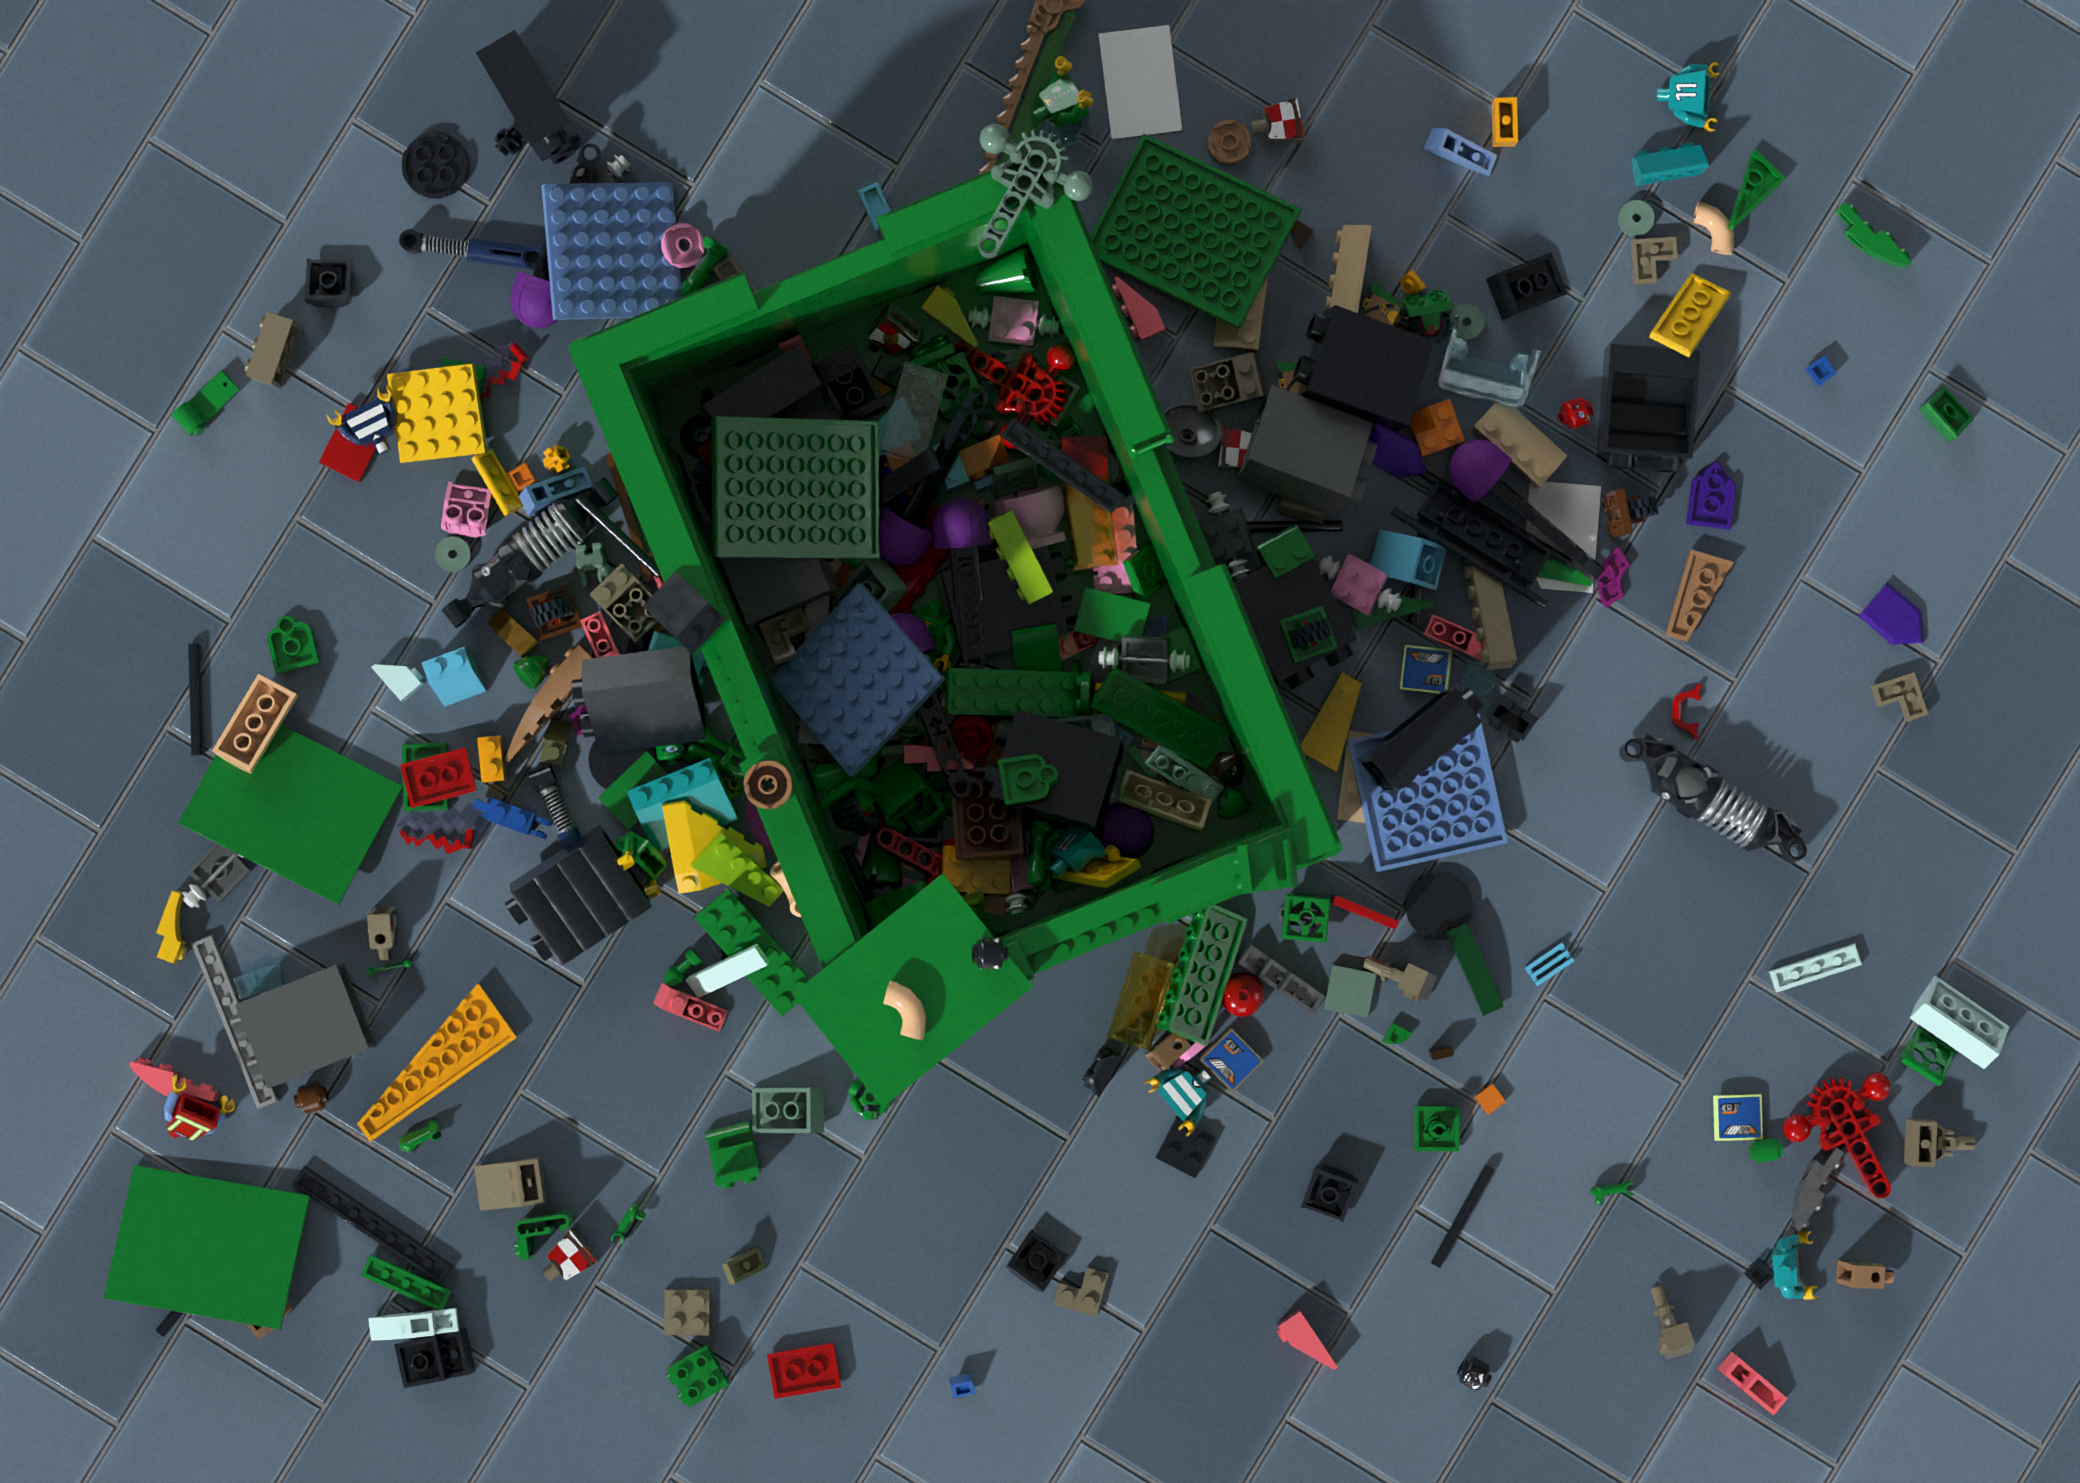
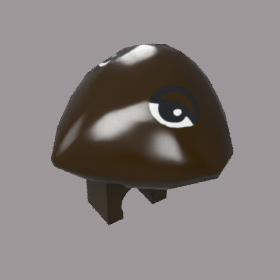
M1235 752L1218 753L1208 766L1207 774L1223 784L1232 786L1241 784L1244 772L1241 756Z

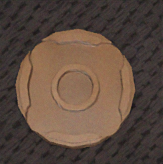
M1223 120L1215 124L1207 139L1208 151L1217 162L1225 165H1233L1243 161L1249 154L1252 145L1251 135L1247 127L1235 120Z

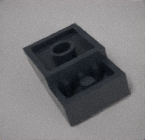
M466 1327L456 1332L440 1333L394 1344L404 1388L445 1381L475 1372Z

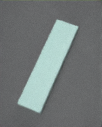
M1853 943L1770 970L1769 974L1775 992H1780L1860 966L1862 963L1856 944Z
M755 944L689 976L686 982L696 996L700 998L767 966L770 961L758 944Z

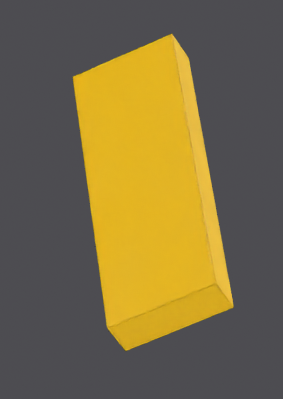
M492 448L487 453L477 454L471 458L504 516L523 508L518 492Z

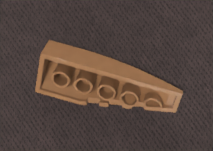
M572 646L564 655L567 658L563 663L560 664L558 662L550 670L552 675L532 700L513 736L505 758L508 763L514 761L571 698L572 680L582 679V660L594 658L582 646Z

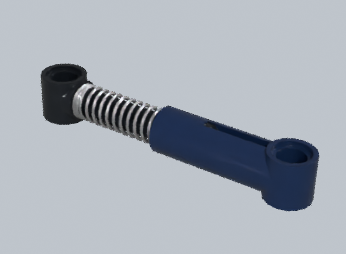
M413 229L403 231L399 237L400 246L409 254L427 253L428 251L440 254L441 252L442 255L445 253V255L449 254L450 256H465L468 261L526 268L532 271L535 270L537 262L529 263L528 257L532 253H537L539 256L541 253V249L536 246H523L470 239L468 243L466 240L465 242L463 240L460 242L459 239L457 241L453 239L452 241L451 238L449 240L447 238L443 239V237L439 239V236L432 238L431 235L427 236ZM410 237L417 238V243L413 247L407 246V240ZM501 253L520 255L521 257L501 255Z
M548 763L528 772L536 792H540L542 797L545 798L543 801H546L545 805H548L547 808L550 809L548 812H551L550 816H553V823H556L555 827H558L556 829L559 830L557 838L563 849L579 839L581 835L578 828L572 827L574 824H571V820L569 821L570 817L567 816L569 813H566L567 810H564L565 806L562 805L564 802L561 803L562 799L559 798L561 795L557 794L559 791H557L556 787L558 784L556 775Z

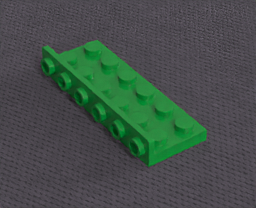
M1218 905L1210 906L1192 914L1190 925L1185 933L1186 938L1183 947L1179 951L1176 968L1172 973L1169 990L1165 994L1164 1006L1158 1016V1029L1170 1031L1202 1046H1208L1248 919Z

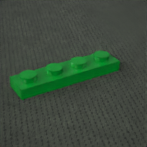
M372 1254L369 1255L360 1275L436 1310L445 1309L452 1290Z

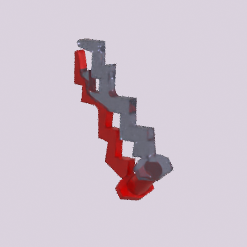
M516 340L510 341L507 345H494L495 359L483 358V366L487 368L483 382L484 391L481 392L480 397L482 404L483 397L490 398L492 384L505 385L506 377L516 381L522 365L529 361V356L523 352ZM509 350H511L518 358V363L511 361V371L499 370V379L492 377L491 366L503 367V356L509 358Z
M409 813L397 825L402 827L410 822L415 831L420 827L424 831L418 837L414 830L411 831L409 836L403 830H399L407 845L414 841L416 847H419L426 839H429L436 850L443 846L447 855L464 848L474 849L473 842L477 827L469 826L460 815H457L450 824L441 815L430 826L423 815L416 821L412 814ZM442 827L447 836H449L455 829L460 834L466 828L464 845H462L459 838L451 845L445 835L437 840L434 833Z

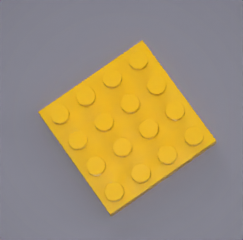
M475 363L387 374L388 385L391 388V397L395 402L398 412L395 431L400 463L488 452Z

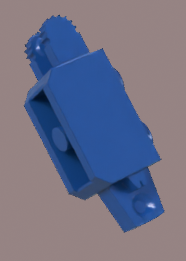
M488 797L487 802L475 799L472 806L483 811L481 817H484L485 820L542 839H546L547 834L532 829L534 822L537 821L545 826H551L552 821L537 816V813L496 798Z

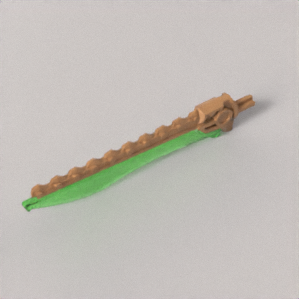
M1085 0L1035 1L1028 22L1029 25L1026 26L1027 33L1031 37L1020 44L1021 51L1025 55L1015 62V69L1019 73L1009 80V87L1013 91L1003 98V105L1007 109L997 116V123L1006 128L1007 131L1044 36L1056 30L1062 15L1066 14L1059 30L1048 36L1010 135V140L1019 144L1023 141L1021 135L1023 132L1027 134L1028 138L1031 137V130L1034 129L1036 134L1037 121L1032 111L1041 107L1042 103L1039 94L1047 87L1055 61L1077 16L1075 10L1080 9ZM985 152V159L989 163L979 170V175L992 170L994 166H999L1002 162L1005 163L1010 159V155L1003 153L1002 159L999 160L997 159L999 154Z

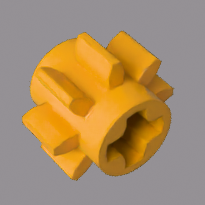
M555 444L543 452L546 456L543 459V463L549 471H555L558 474L570 466L567 461L571 457L565 447Z

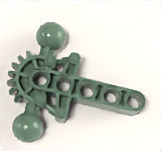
M990 124L981 131L979 136L980 145L986 152L991 154L1004 152L1010 155L1008 161L1002 162L999 166H994L991 170L992 179L1006 186L1008 190L979 239V251L983 257L994 258L998 255L1029 200L1045 209H1050L1053 206V185L1056 182L1063 185L1065 194L1072 200L1083 201L1092 194L1094 185L1090 175L1083 171L1069 173L1061 168L1062 163L1069 161V157L1061 156L1066 152V147L1057 148L1061 144L1060 139H1057L1054 143L1051 142L1054 134L1050 133L1047 138H1044L1045 131L1041 130L1040 136H1035V130L1033 129L1029 138L1023 132L1021 134L1023 141L1018 144L1010 140L1007 129L1002 125ZM1034 157H1039L1043 160V165L1039 168H1034L1030 165V160ZM1012 164L1021 166L1018 172L1009 170V167ZM1041 177L1047 183V189L1045 190L1038 184ZM1022 178H1028L1032 184L1029 188L1023 189L1019 187L1018 181ZM1017 199L1020 205L1017 209L1011 210L1006 206L1007 201ZM997 220H1005L1008 223V227L1003 231L997 230L994 226ZM991 240L995 242L996 248L990 252L985 251L982 247L983 243Z

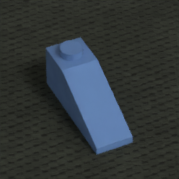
M1432 128L1424 147L1425 150L1443 159L1486 176H1490L1498 156L1446 128Z
M584 466L526 486L519 495V498L527 515L530 516L547 510L548 506H552V503L557 498L568 500L589 490L593 483Z

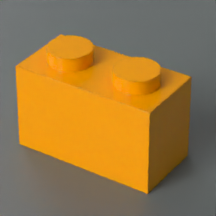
M1517 97L1494 98L1491 103L1493 147H1515L1518 143Z
M503 736L477 738L481 782L508 781Z

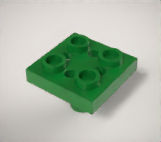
M1414 1106V1151L1459 1152L1460 1106Z

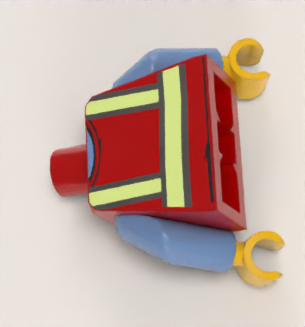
M174 1075L172 1078L173 1091L169 1092L164 1105V1118L167 1120L166 1128L170 1136L178 1138L181 1135L190 1140H196L203 1135L215 1133L225 1119V1113L234 1110L235 1103L233 1099L227 1104L228 1097L223 1095L219 1100L220 1109L186 1093L180 1095L179 1092L186 1088V1079L184 1077L183 1082L177 1084L178 1077Z

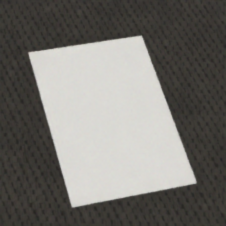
M1169 25L1100 33L1099 41L1111 138L1118 139L1142 136L1143 134L1150 135L1182 131Z
M1544 482L1536 489L1530 483L1528 503L1595 560L1601 486ZM1527 520L1526 531L1570 557ZM1573 560L1571 565L1592 580L1591 587L1536 577V580L1541 589L1593 593L1594 577Z

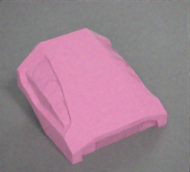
M448 481L441 529L453 535L476 538L486 535L492 500L489 488L456 485Z

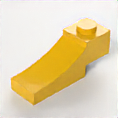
M179 891L171 892L156 932L164 936L157 958L171 963H178L179 960H183L187 950L184 947L186 942L182 940L180 933V912L184 895Z

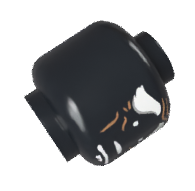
M980 938L976 944L972 945V962L976 963L979 969H999L1002 967L1003 961L1008 960V948L1003 946L999 938Z
M1470 1357L1468 1360L1464 1359L1457 1371L1460 1383L1473 1390H1479L1482 1386L1487 1387L1492 1378V1375L1489 1374V1365L1475 1357Z

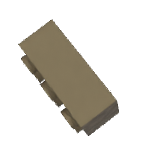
M267 312L266 316H263L260 321L259 329H261L259 338L256 337L252 345V350H254L252 358H249L245 365L246 376L254 381L281 389L302 326L291 319Z

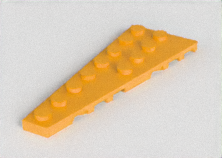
M480 983L463 999L455 1011L445 1020L443 1025L433 1034L413 1060L357 1123L370 1142L517 1038V1035Z

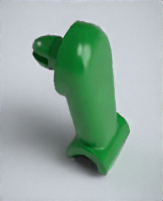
M432 1120L427 1127L404 1134L399 1139V1148L411 1154L410 1150L413 1153L419 1144L429 1139L432 1141L440 1139L442 1134L437 1121Z
M1624 1181L1619 1184L1594 1186L1590 1189V1194L1595 1195L1596 1205L1599 1206L1600 1200V1206H1602L1604 1196H1610V1194L1624 1192L1627 1195L1633 1196L1634 1193L1627 1192V1186L1634 1185V1182Z
M632 1203L629 1206L619 1227L613 1233L611 1241H614L615 1236L618 1235L622 1238L621 1244L623 1245L626 1238L625 1232L634 1218L638 1220L646 1219L642 1217L646 1216L643 1211L637 1210L639 1204Z

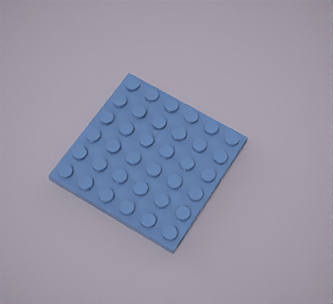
M672 182L543 184L541 186L553 320L632 318L682 297L680 268L671 265L667 261L661 248L664 232L669 227L676 225Z
M858 583L796 650L797 657L786 661L769 681L847 774L855 777L941 685L945 678L864 584Z
M1481 723L1471 734L1461 738L1454 748L1440 755L1431 767L1418 773L1410 784L1396 791L1384 792L1358 761L1362 755L1392 731L1347 740L1376 872L1508 843Z

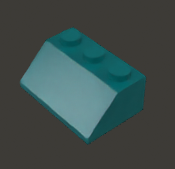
M1691 142L1680 145L1681 148L1673 150L1671 146L1658 149L1659 152L1650 153V150L1637 152V156H1634L1631 160L1636 186L1702 175L1709 168V164L1701 145L1694 146V143Z

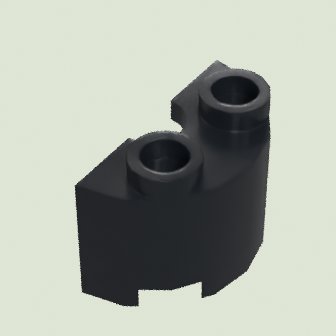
M1503 694L1499 696L1486 715L1490 719L1488 724L1498 731L1502 728L1508 732L1507 737L1516 743L1520 740L1524 741L1539 719Z

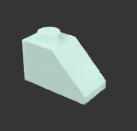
M374 664L371 667L400 701H406L424 685L421 681L423 676L415 667L411 669L407 666Z

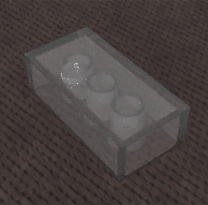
M904 362L879 453L910 461L928 449L949 374Z

